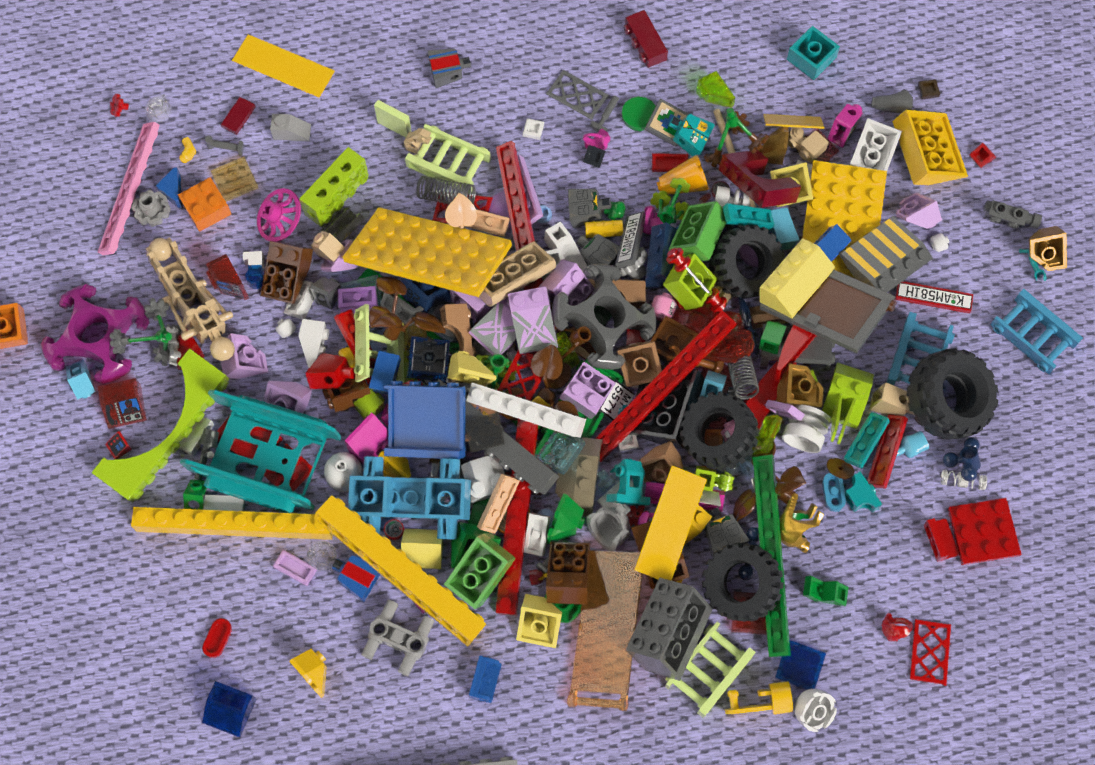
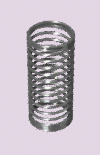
M421 176L417 183L416 194L419 199L450 204L454 197L457 196V190L458 193H461L462 190V194L467 197L470 189L468 198L470 200L472 187L471 202L473 204L476 190L473 184L466 185V183L463 184L462 182L455 183V181L451 182L446 179L440 180L439 178ZM424 180H425V181H426V184H425V191H424V194H423L422 189H423V183H424Z
M743 341L731 342L725 347L724 352L734 394L740 399L753 398L758 394L759 386L749 346ZM736 345H744V346H746V347H736V348H733L732 350H730V351L728 352V350H729L730 348H732L733 346H736ZM737 348H744V349H746V350H737V351H735V352H733V353H731V354L729 355V353H730L731 351H733V350H735V349H737ZM744 351V353H739L734 356H731L736 352ZM751 385H754L753 387H751V388H749V389H738L739 387H740V388H745V387H749V386H751ZM756 386V388H755L754 390H752L751 392L741 393V392H738V391H737V390L747 391V390H750V389H752V388H754V387ZM756 390L755 393H753L752 395H749V396H741V395H739V394H749V393H752V392H754V391Z

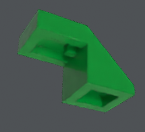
M805 576L803 596L813 601L846 606L849 587L838 581L823 582L813 576Z

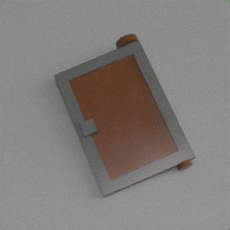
M833 270L793 318L762 303L760 309L854 353H858L887 311H894L897 302L895 301V296Z

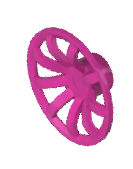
M281 188L273 191L264 199L257 215L258 231L267 241H282L294 231L301 214V204L298 196L289 189ZM283 193L289 194L288 199L282 202ZM278 194V200L273 202L271 198ZM294 199L296 205L295 207L283 208L289 205ZM296 212L294 221L283 215V213ZM261 217L267 220L264 226H261ZM280 220L289 223L291 227L285 231ZM271 226V233L268 236L264 231ZM276 226L279 228L281 236L274 237Z

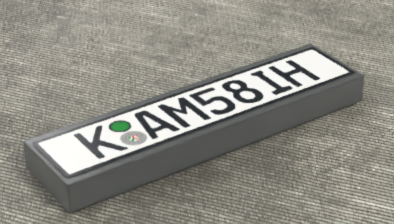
M644 211L629 215L626 218L616 260L618 269L632 266L636 263L646 215Z

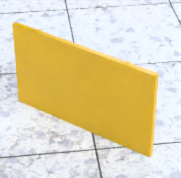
M763 114L766 126L824 129L821 117Z

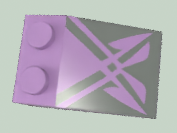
M546 286L509 293L510 310L520 354L540 351L551 344L558 347Z
M508 297L498 302L469 331V334L492 355H502L517 341Z

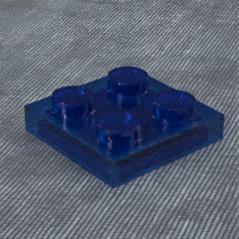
M789 640L791 656L781 657L775 679L783 682L789 681L791 685L805 690L816 688L826 653Z

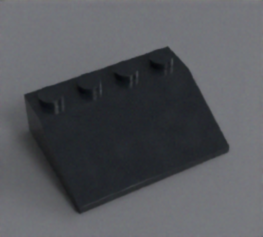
M661 365V368L663 370L666 367V365ZM693 369L648 414L652 415V417L646 416L629 435L633 434L636 437L660 445L671 441L675 448L684 449L683 440L680 438V432L683 431L680 428L681 421L685 420L683 417L685 411L691 409L689 407L692 402L695 404L699 401L698 398L701 395L705 381L699 370ZM649 382V383H644V384H640V385L638 386V389H637L635 398H636L651 382Z

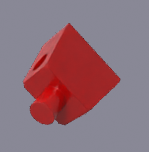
M322 353L305 372L310 389L339 388L346 379L355 378L354 367H349L346 357Z

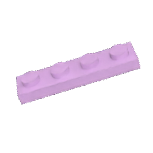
M518 155L532 225L543 217V213L524 157Z

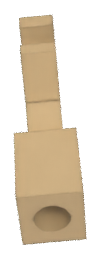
M423 128L409 132L404 140L405 149L417 154L423 143H430L432 139L430 137L431 132Z

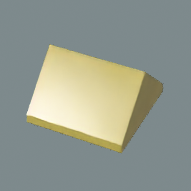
M404 528L401 550L405 552L407 558L412 562H417L423 569H441L443 539H437V530Z

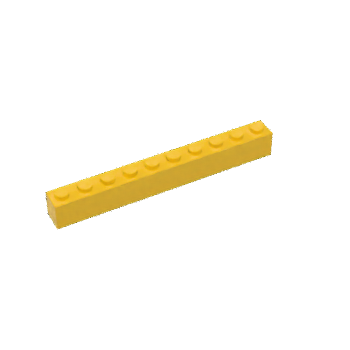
M331 495L316 511L314 519L467 647L485 627L486 623L481 615L469 610L468 605L464 601L457 600L448 588H443L439 585L434 576L427 575L417 562L410 561L404 551L392 546L391 541L387 537L380 536L371 524H366L362 521L360 515L353 510L350 511L341 499Z
M133 507L131 527L136 532L333 540V534L314 519L315 514Z

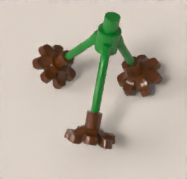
M728 108L726 110L727 121L718 148L715 149L714 153H706L704 159L708 163L712 162V167L720 166L722 146L728 130L732 129L733 135H737L738 131L742 134L746 133L752 141L748 146L752 154L756 150L763 148L761 144L766 143L769 135L761 133L756 136L753 132L751 133L746 128L750 126V122L745 120L747 115L745 113L739 115L738 111L734 112L733 108Z

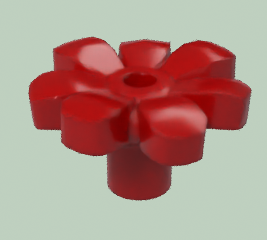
M115 93L112 98L113 102H110V107L112 108L110 113L115 117H120L122 110H128L129 104L124 103L123 99L120 98V94Z
M635 505L629 507L630 512L626 515L628 516L630 527L638 525L639 518L643 512H649L644 511V506L636 508Z

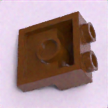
M665 316L650 342L655 341L659 359L664 361V365L667 366L671 362L667 359V356H675V352L670 350L669 347L677 346L682 351L698 333Z
M355 378L346 379L339 388L322 389L329 409H334L335 412L345 411L354 406L353 399L363 398L365 395L371 394L365 379L360 382H355Z

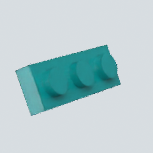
M729 203L723 206L726 224L740 226L758 225L760 228L764 227L766 229H772L775 226L770 209Z
M871 412L844 456V461L862 469L889 424V418Z

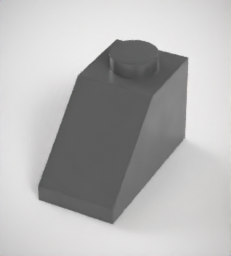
M322 277L312 284L310 289L315 303L332 310L338 299V289H341V286L336 279Z

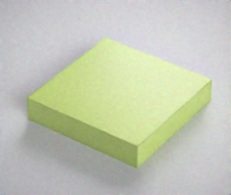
M377 100L374 107L379 124L404 137L409 132H412L408 115Z

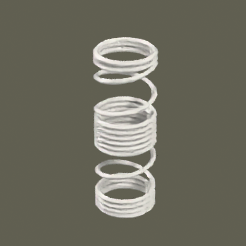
M947 470L942 471V485H947L950 475ZM953 472L954 487L958 478V487L967 488L969 482L962 478L961 472L957 474L956 479ZM977 474L980 484L978 489L985 490L987 476Z

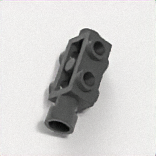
M987 200L984 206V211H986L985 217H988L989 221L994 223L1005 222L1008 227L1014 229L1025 226V224L1038 229L1042 220L1041 214H1031L1022 208L1013 207L994 200Z

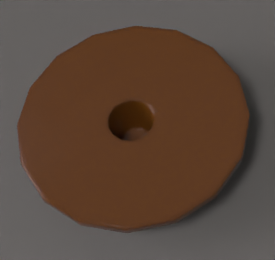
M831 458L827 461L826 467L832 475L842 479H848L854 475V468L844 460Z

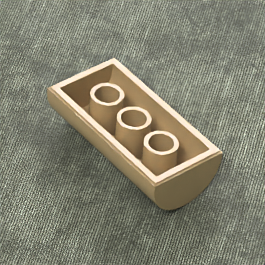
M533 241L502 260L480 294V298L486 305L492 307L507 298L509 293L519 291L556 268L555 259Z

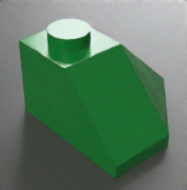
M563 493L552 522L553 528L550 527L547 535V544L574 536L578 528L581 530L586 520V518H583L584 510L567 494Z
M458 522L457 540L451 539V567L455 569L477 536L486 534L497 544H500V537L480 530L475 524Z

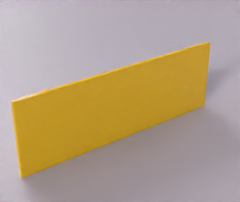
M249 34L232 59L233 62L244 67H248L319 98L335 70Z
M671 466L636 563L635 571L658 580L659 578L672 580L707 479Z

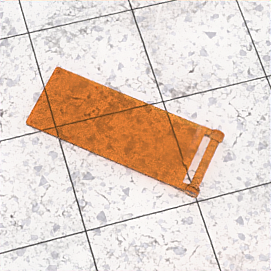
M590 551L587 604H582L572 681L570 694L567 698V705L569 707L581 705L618 708L619 711L628 710L629 682L633 657L626 651V648L637 625L643 573L634 569L640 552ZM577 691L621 694L619 700L577 697Z

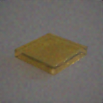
M245 157L211 170L219 191L226 202L259 188Z

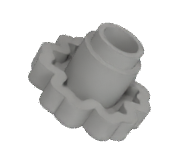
M152 190L140 193V198L133 200L132 205L136 221L140 222L141 225L149 224L151 227L162 224L163 219L169 217L171 210L167 197L160 191L156 193Z
M643 247L638 250L635 265L619 268L622 276L628 275L633 279H641L645 276L646 271L643 263L646 261L645 259L648 257V254Z

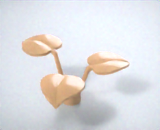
M458 193L446 208L445 218L451 226L466 229L464 226H472L475 223L477 212L472 202L463 194Z

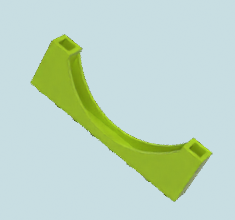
M191 349L178 362L184 375L185 401L179 421L169 436L155 448L135 457L119 460H107L103 457L91 472L132 503L141 498L147 484L150 485L155 480V474L159 469H163L166 466L169 456L179 449V443L183 438H187L191 434L194 424L202 420L205 415L204 411L208 406L211 407L215 403L208 395L209 390L223 392L229 384V378L223 372Z

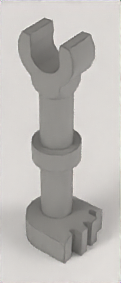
M167 324L165 329L172 334V339L168 341L167 346L170 350L168 363L177 366V359L181 357V352L178 351L179 342L177 340L182 330L178 325L172 324L170 326V324Z

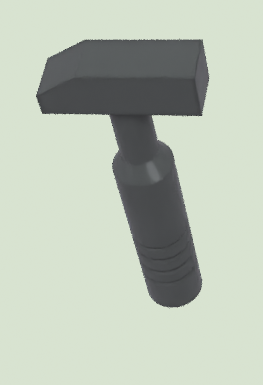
M614 95L601 115L602 118L599 123L591 121L590 126L593 130L599 132L600 129H604L607 131L608 128L602 125L609 118L619 101L617 96Z

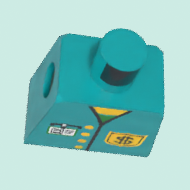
M688 114L682 121L673 117L668 126L676 130L673 141L693 157L702 152L715 124Z

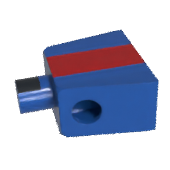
M353 555L350 556L347 563L337 558L332 566L333 570L340 573L337 578L338 582L362 602H365L381 575L362 558Z

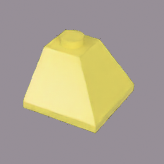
M806 162L770 171L771 179L791 177L801 186L796 203L814 199ZM790 204L777 205V207H782Z
M458 351V353L456 352L451 356L448 379L469 384L476 383L483 386L496 380V376L476 357L470 356L468 352Z
M525 594L516 640L556 648L562 612L552 603H547V599L544 597Z

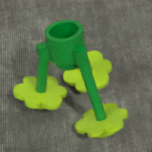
M673 178L670 186L676 189L672 201L671 196L667 195V192L663 190L659 193H653V197L650 199V203L659 209L657 217H660L663 223L675 224L678 219L682 220L689 204L687 202L676 203L681 191L688 193L690 190V184L683 178Z

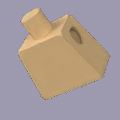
M884 383L873 392L869 407L870 411L885 415L903 416L906 413L914 415L908 406L910 401L907 391L889 383Z

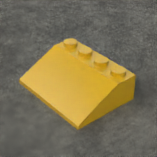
M905 110L892 121L894 128L902 131L899 143L913 185H932L968 177L946 113Z

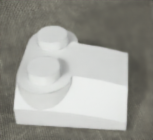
M486 456L461 465L464 479L471 480L470 499L472 503L491 497L501 473L504 474L498 457Z

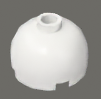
M339 452L327 460L324 466V476L327 484L339 492H348L350 476H363V467L353 454Z
M816 688L805 690L799 695L794 705L796 718L809 731L818 732L817 729L827 728L834 720L837 710L834 707V702L836 701L826 691Z

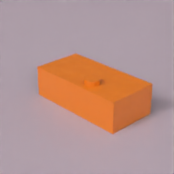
M18 303L1 305L0 349L28 344L24 308Z

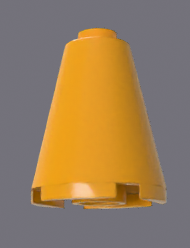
M698 155L693 156L660 176L659 182H656L659 192L662 190L666 191L667 195L675 194L676 189L670 186L673 178L685 179L690 184L688 193L709 190Z

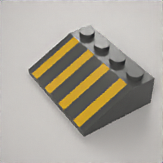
M894 216L887 219L839 254L854 279L886 293L933 259L924 243Z

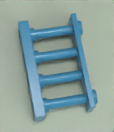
M1023 288L1014 300L1017 302V305L1003 319L996 316L990 325L997 334H1002L1034 361L1039 370L1050 374L1056 367L1053 361L1067 347L1074 349L1083 337ZM1022 310L1028 311L1032 317L1018 332L1008 325ZM1037 322H1041L1046 326V330L1031 345L1023 336ZM1052 334H1055L1061 339V343L1046 357L1038 349Z
M909 312L886 383L894 385L896 382L902 381L910 384L908 381L910 376L900 371L901 365L907 364L916 367L919 360L908 357L905 354L906 348L910 349L911 347L930 354L948 348V344L953 342L955 333H952L954 326L950 325L947 331L943 332L918 324V321H915L917 314ZM918 331L943 339L941 349L913 340L910 337L911 332Z

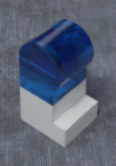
M262 251L243 252L244 263L248 265V271L245 275L246 281L250 288L259 289L262 287L264 278Z

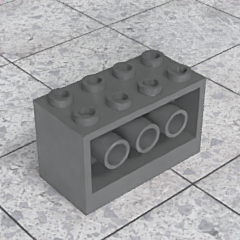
M659 578L626 651L646 671L680 681L713 609L693 586Z

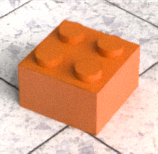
M211 177L178 194L182 205L199 232L231 215L228 204Z

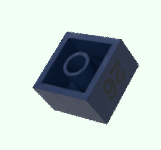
M401 277V282L407 288L406 294L402 296L415 308L423 307L424 310L421 312L428 313L433 305L439 302H447L451 298L449 289Z

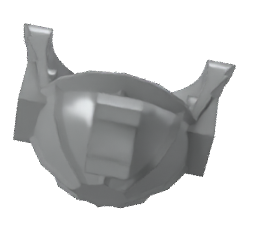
M619 504L616 508L605 509L602 507L596 513L587 516V526L591 535L607 551H615L618 544L621 546L631 534L629 532L628 516L626 515L630 508L626 504Z

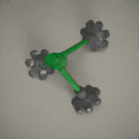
M151 298L149 300L150 305L144 306L145 315L148 318L152 317L154 321H158L160 331H157L154 336L130 338L126 337L125 333H121L119 329H114V332L110 333V338L112 339L110 345L114 347V354L125 353L126 345L132 342L150 340L163 342L158 345L159 348L153 349V354L156 355L154 361L156 363L162 361V366H167L170 350L167 346L168 341L172 339V334L165 329L162 317L167 315L166 311L169 309V304L164 303V299H159L156 302L154 298Z

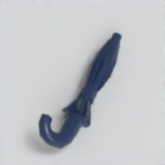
M739 297V314L746 330L744 338L748 340L752 352L758 355L760 351L755 338L758 334L752 327L751 312L744 298Z

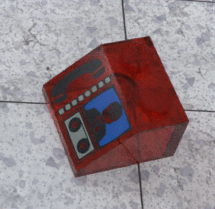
M227 254L206 264L208 268L206 274L214 290L218 288L221 294L244 300L249 299L244 285Z
M136 378L98 386L100 405L108 429L147 421L142 388Z

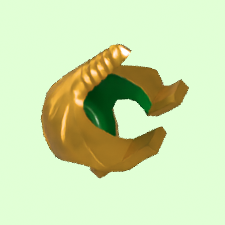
M794 493L791 495L779 519L781 542L788 547H797L801 549V552L806 553L810 547V542L807 541L803 533L809 528L819 526L823 513L818 510L813 520L800 521L812 518L817 506L811 503L807 511H794L798 499V494Z

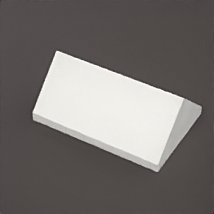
M867 118L850 166L887 171L902 131Z

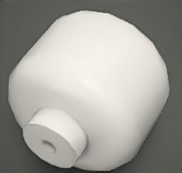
M938 233L930 238L933 250L940 252L948 249L950 241L947 236L944 237L942 233Z
M281 319L277 322L278 326L275 329L282 338H285L295 332L296 325L291 319Z

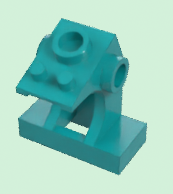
M626 458L619 464L614 465L610 473H615L620 478V486L617 493L606 495V502L635 506L650 505L651 497L642 496L645 470L642 467L641 461ZM630 476L633 479V487H629Z

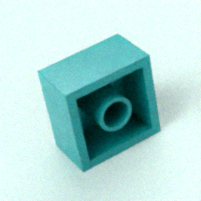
M812 25L789 48L787 60L812 80H815L837 58L840 46Z

